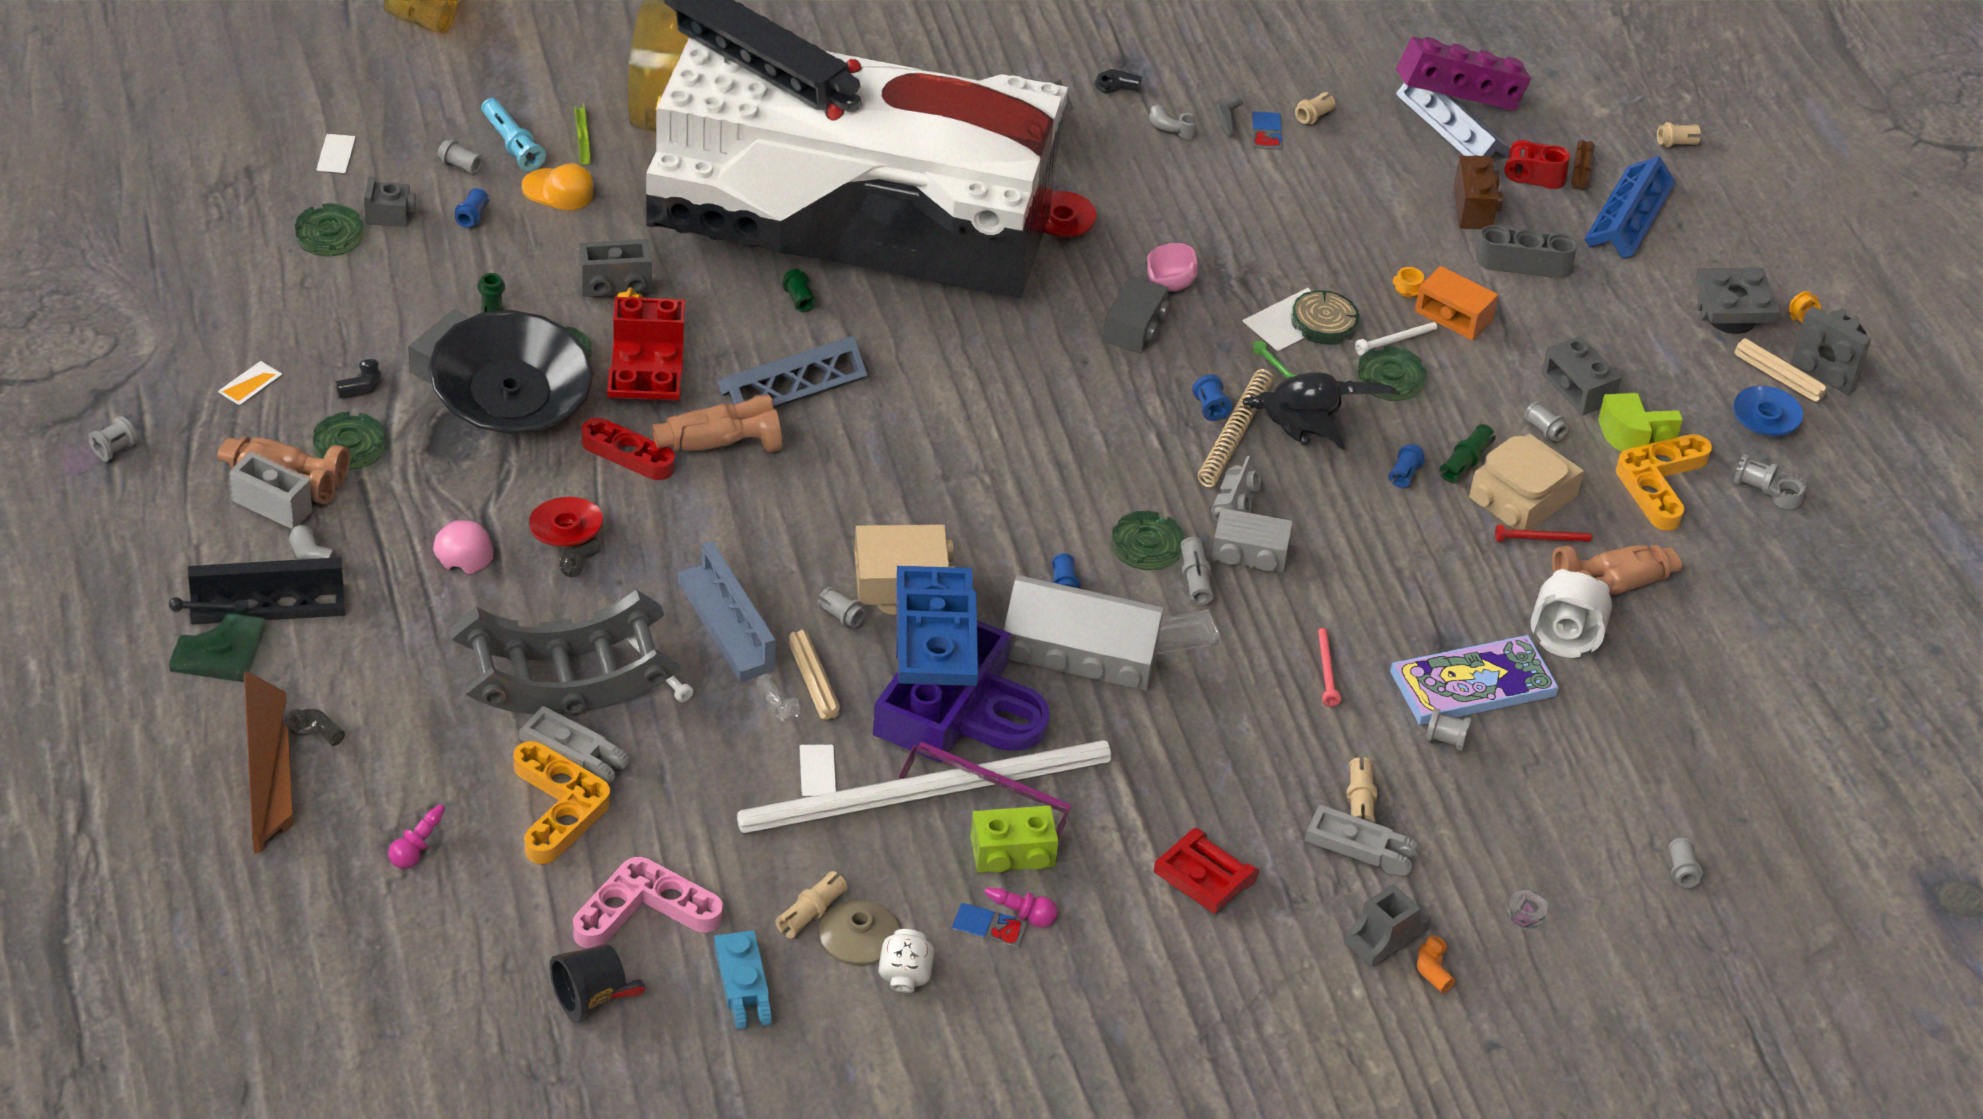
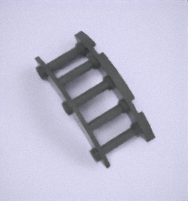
M637 589L616 603L594 612L595 618L573 624L572 619L539 622L538 627H523L518 625L517 620L496 616L476 606L449 628L452 640L474 650L481 675L464 689L465 695L489 706L512 712L535 714L541 707L545 706L558 714L573 715L583 711L610 706L635 697L655 686L662 685L667 679L679 672L681 668L678 663L656 650L649 626L664 616L662 606ZM635 635L642 658L617 670L611 645ZM596 651L603 675L575 681L569 656ZM491 655L511 660L515 677L495 669ZM553 659L559 682L532 681L527 660Z

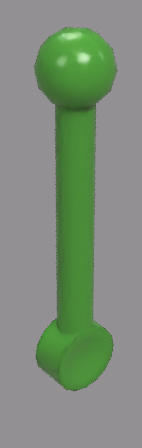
M1264 341L1254 342L1253 352L1263 355L1286 378L1297 375L1292 374L1267 350V344Z

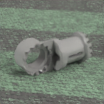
M1743 454L1739 462V466L1742 467H1737V470L1740 472L1737 471L1735 473V483L1741 484L1743 482L1762 489V493L1770 495L1772 501L1781 508L1795 509L1801 506L1806 489V483L1802 478L1798 479L1797 475L1794 476L1790 473L1779 471V466L1776 464L1770 466L1752 460L1749 455ZM1781 489H1790L1797 494L1786 495L1785 492H1781Z

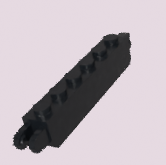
M664 0V3L676 12L678 31L814 109H828L833 104L840 109H844V111L852 112L859 110L862 105L861 97L855 94L858 93L860 88V81L849 73V65L820 49L817 45L811 44L795 35L792 31L786 30L770 21L767 17L752 11L742 3L735 0Z

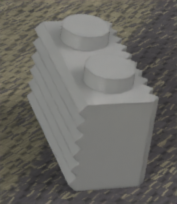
M249 452L231 469L229 475H231L230 480L232 481L230 485L232 486L231 491H233L231 495L233 496V502L291 529L298 526L312 513L309 477H303V474L297 475V471L291 472V468L285 469V466H279V463H273V460H267L266 457L261 458V455H255V452Z
M1221 508L1215 533L1212 559L1214 561L1219 560L1221 563L1241 564L1243 567L1248 565L1250 568L1255 566L1257 569L1264 571H1277L1281 573L1284 571L1293 521Z

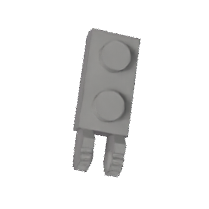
M545 706L541 707L519 730L520 740L524 742H539L600 777L608 784L616 776L611 767L622 770L630 761L624 750L606 741L605 737Z
M1323 805L1318 806L1305 836L1306 842L1378 867L1380 865L1386 873L1396 874L1401 877L1409 875L1412 869V863L1409 859L1413 860V858H1416L1420 850V846H1418L1415 840L1392 832L1393 829Z

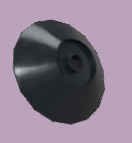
M515 310L479 313L454 324L435 343L428 366L434 393L453 415L479 429L506 434L543 431L569 419L588 399L594 376L587 349L569 329L542 315Z

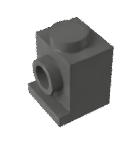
M369 176L364 196L366 224L407 227L409 213H415L416 193H410V184L376 182L375 177Z

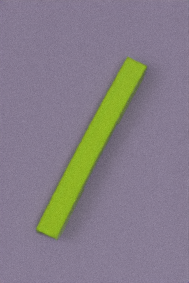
M583 103V108L576 109L574 106L580 165L590 164L588 131Z

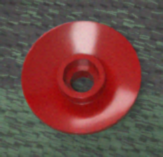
M1052 191L1051 211L1044 232L1057 237L1082 235L1094 226L1097 216L1096 209L1082 195L1069 191Z
M559 497L548 500L537 506L529 517L530 532L537 540L548 545L560 547L574 546L589 541L599 533L603 525V515L599 507L589 500L578 497Z

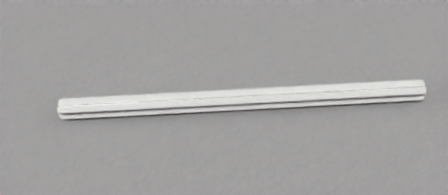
M1101 740L977 765L1016 781L1108 763L1111 760V750L1108 742ZM956 768L744 809L737 813V822L742 833H750L996 784L979 778L973 773H967Z

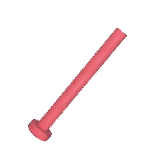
M1320 628L1318 634L1326 691L1322 694V701L1324 705L1334 707L1341 702V694L1335 690L1328 631L1326 628Z

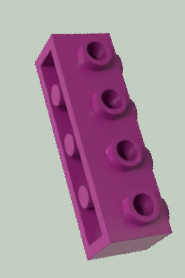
M1412 36L1396 67V71L1407 86L1513 111L1516 110L1532 79L1525 70L1524 64L1514 57L1508 56L1504 59L1496 57L1485 50H1480L1479 52L1471 51L1456 43L1450 46L1442 44L1431 37L1421 39Z

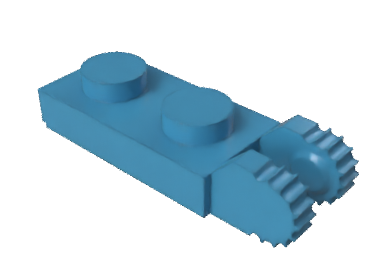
M754 930L714 935V949L728 1009L732 1011L735 1028H746L747 1014L744 1007L754 1005L757 1006V1015L761 1025H771L769 992Z

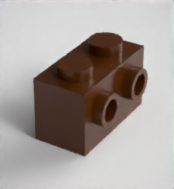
M1479 155L1459 156L1454 181L1459 228L1483 229L1486 226L1493 225L1496 211L1501 212L1503 194L1502 192H1497L1500 178L1499 171L1494 170L1492 157Z

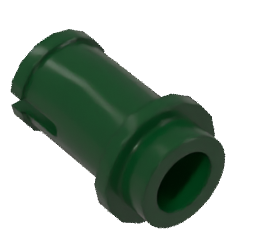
M792 269L786 272L783 277V289L790 294L796 310L799 312L810 311L816 305V299L808 286V275L799 269Z
M496 273L484 274L477 284V289L481 293V313L503 311L502 293L505 290L504 280Z

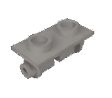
M1250 456L1246 457L1243 466L1235 465L1227 470L1220 488L1222 494L1217 495L1211 508L1215 521L1218 522L1221 508L1251 513L1252 502L1256 492L1261 488V476L1259 471L1255 470Z

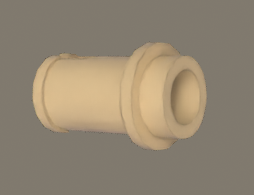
M1323 92L1311 100L1305 99L1300 101L1295 109L1297 120L1302 124H1314L1318 117L1335 109L1333 96L1323 100L1330 94Z
M1666 122L1658 127L1657 141L1660 145H1664L1665 148H1670L1672 145H1698L1701 137L1688 136V134H1701L1700 127L1697 124L1673 125L1671 122Z

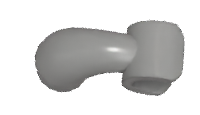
M1158 104L1150 108L1149 120L1156 128L1167 132H1175L1183 139H1192L1194 137L1196 125L1194 124V116L1191 113L1181 114L1179 120H1174L1168 115L1164 106Z

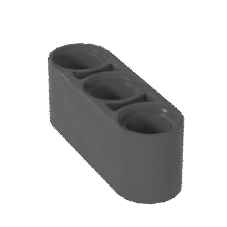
M1489 225L1481 231L1476 262L1479 266L1488 270L1565 278L1571 274L1578 244L1573 237L1563 233Z

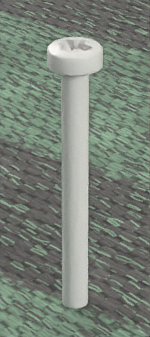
M1432 322L1368 342L1360 339L1356 341L1355 349L1359 356H1366L1371 349L1437 330V324Z
M633 635L627 638L630 644L640 653L636 636ZM674 675L666 680L675 690L674 697L678 702H686L692 697L693 689L690 685H682Z

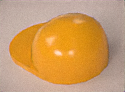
M568 163L555 169L543 168L530 172L522 180V191L528 199L561 210H577L587 206L594 197V183L590 172L585 167Z

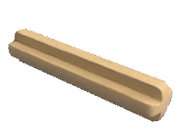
M1743 339L1736 346L1735 355L1809 400L1818 403L1825 396L1827 390L1825 384L1754 342Z
M805 630L793 631L789 635V646L819 716L826 721L830 718L836 719L840 715V705L810 636Z

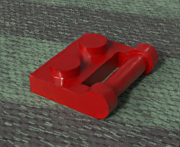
M1197 827L1190 830L1157 859L1153 871L1214 914L1221 910L1244 888L1248 889L1251 887L1259 875L1258 868L1250 863H1242L1207 839L1205 832Z

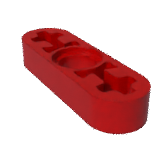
M603 418L589 419L581 427V444L587 451L653 480H664L673 475L675 470V454L669 447L657 448L655 441ZM622 446H633L637 450L623 452L619 448Z

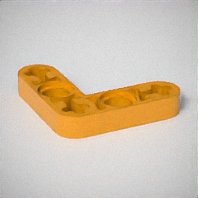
M1689 434L1626 449L1619 454L1616 466L1617 476L1648 520L1656 528L1665 531L1677 529L1681 524L1684 513L1682 502L1664 477L1706 466L1709 461L1712 445L1707 438L1701 435ZM1658 455L1667 456V457H1669L1672 461H1670V462L1661 461V460L1657 459L1655 456H1658ZM1650 486L1657 489L1658 492H1647L1641 487Z
M527 741L518 745L514 750L513 764L515 773L523 780L559 800L527 830L524 836V852L526 857L536 864H547L556 860L608 810L610 806V787L600 777L549 747L536 741ZM557 774H566L572 779L567 783H556L551 778ZM565 815H571L578 819L572 825H562L557 820Z

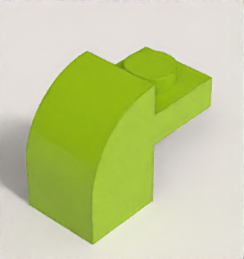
M1638 393L1604 394L1598 418L1605 439L1610 445L1621 452L1626 449L1678 437L1683 420L1679 410L1645 412Z

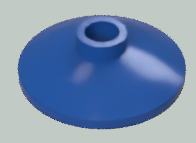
M1753 386L1746 388L1738 393L1733 404V411L1737 420L1749 430L1762 435L1783 436L1790 434L1799 428L1803 419V410L1799 402L1789 393L1775 387Z

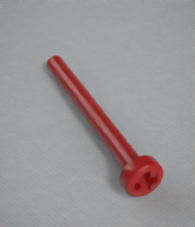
M1497 524L1495 528L1496 542H1503L1504 538L1591 542L1592 540L1591 533L1505 529L1504 524Z

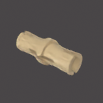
M1360 757L1349 763L1350 786L1347 788V801L1351 804L1352 816L1375 823L1374 803L1377 800V788L1373 784L1374 765L1370 759L1364 757V770H1361Z
M830 871L811 890H803L798 895L797 902L776 918L775 922L779 931L783 934L790 927L786 937L794 938L813 919L818 920L824 916L826 908L847 891V883L840 875L833 882L832 880L837 876V872Z

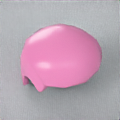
M1168 243L1152 250L1147 255L1149 281L1167 286L1168 292H1178L1189 287L1198 274L1195 250L1184 243Z
M459 520L448 523L436 535L433 545L434 555L447 570L457 566L466 574H473L486 568L493 559L494 548L489 534L482 526L473 521Z

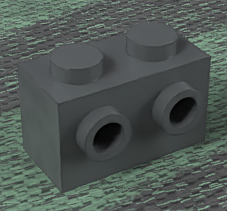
M648 239L579 243V275L582 296L618 295L619 292H627L628 288H633L637 294L652 293V260Z
M1581 336L1547 348L1541 372L1582 416L1601 409L1604 394H1618L1622 378Z

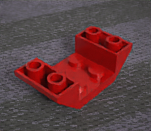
M615 297L611 368H609L607 397L609 399L681 401L685 299Z

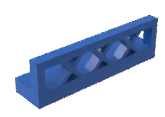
M1660 156L1627 166L1584 239L1589 247L1612 241L1622 259L1634 255L1675 184L1674 178Z

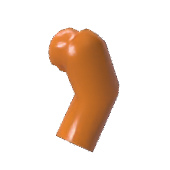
M1432 935L1427 938L1426 943L1420 945L1416 965L1420 974L1441 994H1445L1454 986L1456 980L1442 967V954L1447 949L1446 942L1442 938Z

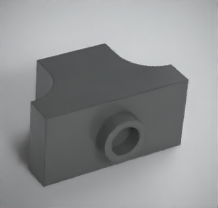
M1392 884L1364 903L1362 915L1356 924L1346 932L1344 943L1370 967H1373L1428 931L1431 919L1421 911V908Z

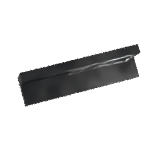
M341 557L188 566L190 601L234 603L240 599H254L258 602L255 607L249 608V612L245 615H237L234 611L225 610L199 611V609H190L191 625L345 616ZM321 595H336V603L319 604L315 599ZM292 597L297 600L291 606H281L276 603L281 598Z

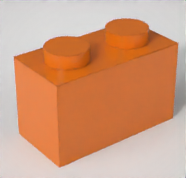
M1440 265L1419 286L1415 312L1473 341L1493 321L1499 294Z

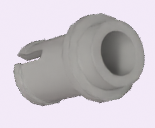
M455 139L450 141L444 140L438 149V158L441 159L443 164L449 165L451 163L472 175L476 174L482 165V155L459 146V142Z
M1539 401L1530 404L1525 411L1524 418L1544 432V438L1547 440L1558 442L1568 433L1569 426L1566 419L1561 415L1556 416Z
M827 587L820 594L821 597L828 601L825 602L822 599H818V607L840 619L842 626L856 628L865 619L866 610L863 608L862 602L850 600L832 587Z
M1677 838L1668 847L1674 866L1671 871L1672 879L1680 887L1691 888L1700 882L1703 870L1701 865L1696 862L1692 841L1688 838Z

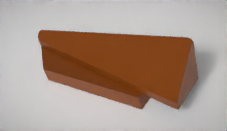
M244 672L252 839L254 853H261L264 850L266 840L278 830L284 833L293 825L288 726H282L287 701L285 691L250 672Z

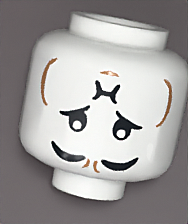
M899 929L894 932V935L887 937L882 944L878 972L882 979L890 983V988L894 991L911 993L915 987L925 985L930 980L935 951L932 944L926 940V935L922 932L911 929Z

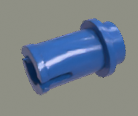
M473 188L466 200L457 205L455 208V220L460 226L469 228L479 223L481 212L490 202V199H487L489 197L487 192L480 188Z
M1407 444L1401 447L1397 453L1398 460L1388 475L1390 481L1394 479L1392 484L1396 487H1408L1415 471L1421 468L1425 462L1424 451L1415 444Z
M1067 553L1054 556V560L1051 561L1054 573L1052 583L1080 589V580L1075 574L1074 557Z

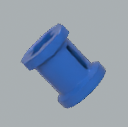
M1210 374L1200 377L1192 386L1195 398L1202 403V414L1209 421L1223 419L1232 410V402L1228 396L1224 395L1222 391L1223 383L1217 375Z

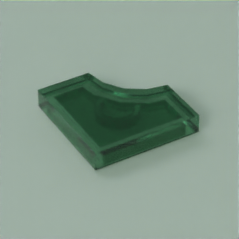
M227 614L222 623L210 631L197 635H180L169 661L170 672L244 682V672H250L265 632V619Z

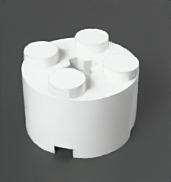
M1564 569L1554 572L1552 577L1542 585L1531 617V630L1541 640L1540 645L1550 653L1566 658L1580 657L1581 653L1592 650L1591 652L1595 651L1604 639L1612 611L1609 586L1605 582L1596 580L1583 573L1570 572Z

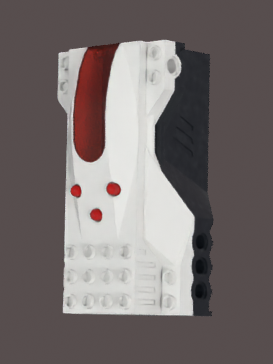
M689 37L657 106L656 153L646 173V226L674 229L678 233H694L708 236L713 240L743 243V246L765 247L778 253L830 260L1022 298L1050 216L1055 161L1065 120L1068 87L1003 74L978 81L826 51L849 65V73L859 79L860 88L858 93L855 94L861 97L862 105L859 110L852 112L844 111V109H840L833 104L828 109L816 110Z

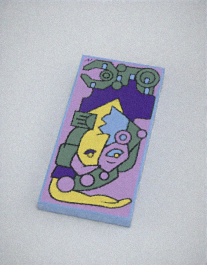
M1528 635L1394 662L1390 670L1419 725L1430 722L1434 708L1440 709L1441 714L1456 718L1555 697L1559 688Z

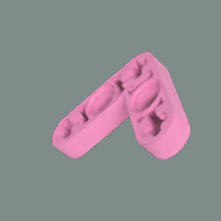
M633 857L626 860L576 913L573 918V938L578 945L584 948L605 944L642 903L695 931L708 933L716 930L721 925L723 903L714 893L650 859ZM668 889H674L679 891L682 896L675 900H668L663 898L661 893ZM619 897L626 903L621 907L612 908L604 902L608 898ZM598 923V929L593 928Z

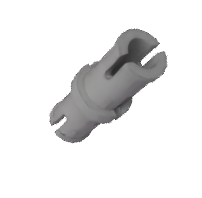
M1188 537L1181 542L1180 547L1184 560L1182 574L1184 580L1188 582L1190 601L1194 605L1202 606L1213 600V591L1211 590L1209 580L1212 574L1211 566L1205 559L1203 541L1198 537Z

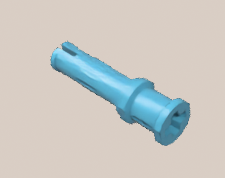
M489 98L485 100L481 106V111L505 140V148L508 153L517 157V163L522 170L529 172L537 170L546 159L544 148L534 143V137L531 132L520 128L497 99ZM529 152L532 153V155L535 157V160H532V158L528 155Z

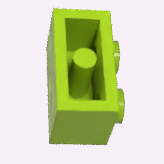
M1050 805L973 811L970 838L977 873L1055 867L1058 838Z

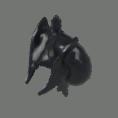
M1309 372L1289 377L1276 385L1272 392H1263L1254 397L1251 395L1250 398H1244L1242 402L1243 405L1250 406V409L1253 407L1255 409L1265 408L1271 420L1281 425L1287 435L1295 441L1301 442L1303 446L1310 442L1309 438L1302 437L1303 432L1327 437L1335 442L1340 449L1345 450L1343 439L1330 418V415L1339 411L1342 404L1341 395L1396 394V389L1390 385L1368 380L1366 382L1336 381L1330 374Z

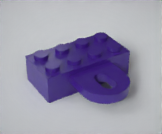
M977 620V686L898 683L897 672L875 703L873 735L908 750H912L914 745L919 746L920 742H924L949 753L961 734L998 749L1023 750L1036 745L1044 738L1048 730L1050 712L1048 704L1039 693L1029 687L1001 677L1009 664L1011 633ZM1007 711L1030 722L1027 724H1017L995 713ZM918 751L915 752V753H918V754L923 755V756H925V757H928V758H930V759H933V760H935V761H937V762H940V763L943 762L942 760H939V759H937V758L934 759V758H932V757H930V756H928V755H925V754H923V753H921V752H918Z

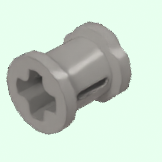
M123 416L115 418L113 424L100 432L95 430L88 434L92 450L105 462L112 459L113 453L123 447H132L138 443V436L134 427Z
M1434 708L1425 741L1431 742L1435 739L1455 745L1456 750L1463 751L1472 719L1466 717L1464 720L1450 717L1441 714L1440 709Z

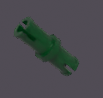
M1479 424L1466 440L1458 442L1454 447V453L1439 468V472H1443L1441 476L1444 480L1456 483L1469 467L1475 466L1481 460V454L1496 439V435H1492L1494 430L1486 424Z

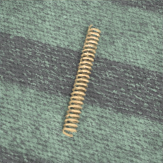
M1261 369L1254 373L1198 472V480L1203 486L1212 488L1216 485L1228 460H1230L1233 452L1236 450L1238 443L1257 411L1254 407L1251 411L1245 409L1242 401L1244 398H1250L1251 393L1260 395L1253 389L1261 393L1267 392L1274 381V376L1271 372ZM1260 372L1268 373V374L1270 375L1271 379H1270L1268 376H1266L1265 374H1258V373H1260ZM1259 376L1265 377V378L1268 380V383H1267L1264 379L1257 378V377H1259ZM1258 380L1264 382L1266 385L1259 383ZM1237 419H1240L1241 421H1243L1244 424L1238 422ZM1229 432H1232V433L1236 434L1237 437L1231 435ZM1222 445L1227 446L1230 450L1225 449ZM1214 458L1221 460L1222 463L1216 461ZM1201 476H1202V478H1203L1205 481H1207V482H1209V483H1212V484H1211V485L1205 484V483L1201 480Z

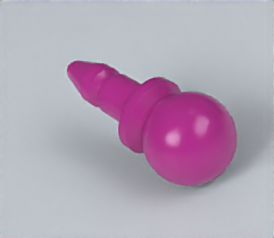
M440 804L427 812L424 816L425 819L421 820L414 828V832L406 829L403 832L404 838H399L390 845L388 857L395 867L406 869L418 863L420 850H426L428 847L423 840L427 839L434 830V826L440 823L445 811L444 805Z
M988 887L985 889V894L995 903L1004 904L1005 907L1015 911L1019 910L1018 918L1022 920L1027 918L1033 926L1039 928L1049 927L1057 919V906L1048 897L1039 896L1034 898L1032 893L1027 892L1023 898L1021 895L1007 892L1003 888Z

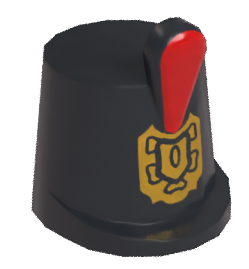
M609 944L554 955L550 960V977L555 995L568 1018L574 1023L584 1021L586 1011L614 998L636 997L643 994L646 990V986L641 979L626 984L620 958Z

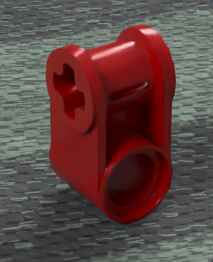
M1518 140L1511 145L1509 149L1510 159L1506 161L1504 173L1508 179L1516 183L1533 184L1548 189H1558L1565 185L1570 160V153L1567 149L1557 145L1550 146L1527 140ZM1522 149H1525L1523 157H1520ZM1519 166H1522L1521 173L1518 174Z

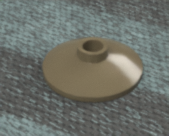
M850 900L833 906L825 913L819 925V939L824 950L834 959L850 965H871L880 962L884 940L894 935V932L899 930V926L895 917L885 907L871 901Z

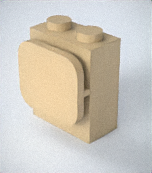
M1530 433L1526 436H1514L1488 453L1485 465L1474 472L1469 498L1516 530H1532L1578 496L1584 470Z
M945 525L856 526L854 554L858 601L862 602L863 605H877L884 613L896 615L897 566L955 568V566H949L948 563L953 562V541L946 540Z

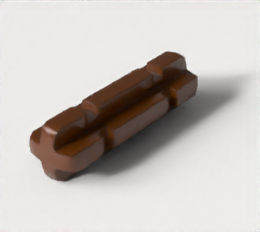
M1580 140L1577 143L1571 185L1575 189L1581 188L1585 190L1589 187L1595 148L1592 141Z

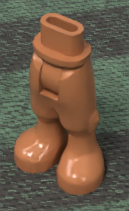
M768 394L757 395L750 400L735 405L720 404L710 408L690 411L678 416L674 415L668 417L666 423L652 425V435L657 448L671 446L673 451H678L680 447L684 451H703L729 446L742 438L748 437L759 438L767 452L781 451L782 447L779 417L777 411L773 410L772 398Z
M243 436L239 440L228 437L217 453V459L229 463L231 469L249 452H255V455L260 454L261 458L266 457L267 460H273V463H279V466H285V469L291 468V472L297 471V475L303 474V477H309L311 501L323 505L332 501L335 488L340 489L342 487L350 465V451L344 446H331L322 459L311 457L299 448L265 438L251 439L247 436Z
M1647 545L1623 547L1603 552L1589 560H1579L1578 554L1572 546L1557 547L1552 555L1553 573L1564 569L1570 572L1589 575L1596 580L1605 582L1609 586V594L1612 595L1621 594L1655 581L1667 579L1670 573L1682 570V562L1672 547L1662 549L1658 545L1650 547Z

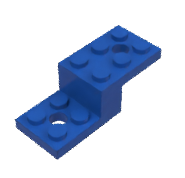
M897 566L896 658H898V683L977 686L976 590H973L972 568Z

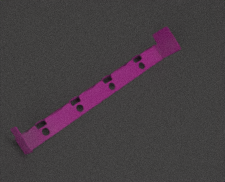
M920 742L919 746H913L899 774V779L907 777L915 760V752H921L1063 812L1064 815L1056 829L1057 838H1060L1067 823L1066 818L1071 808L1070 804L924 742Z

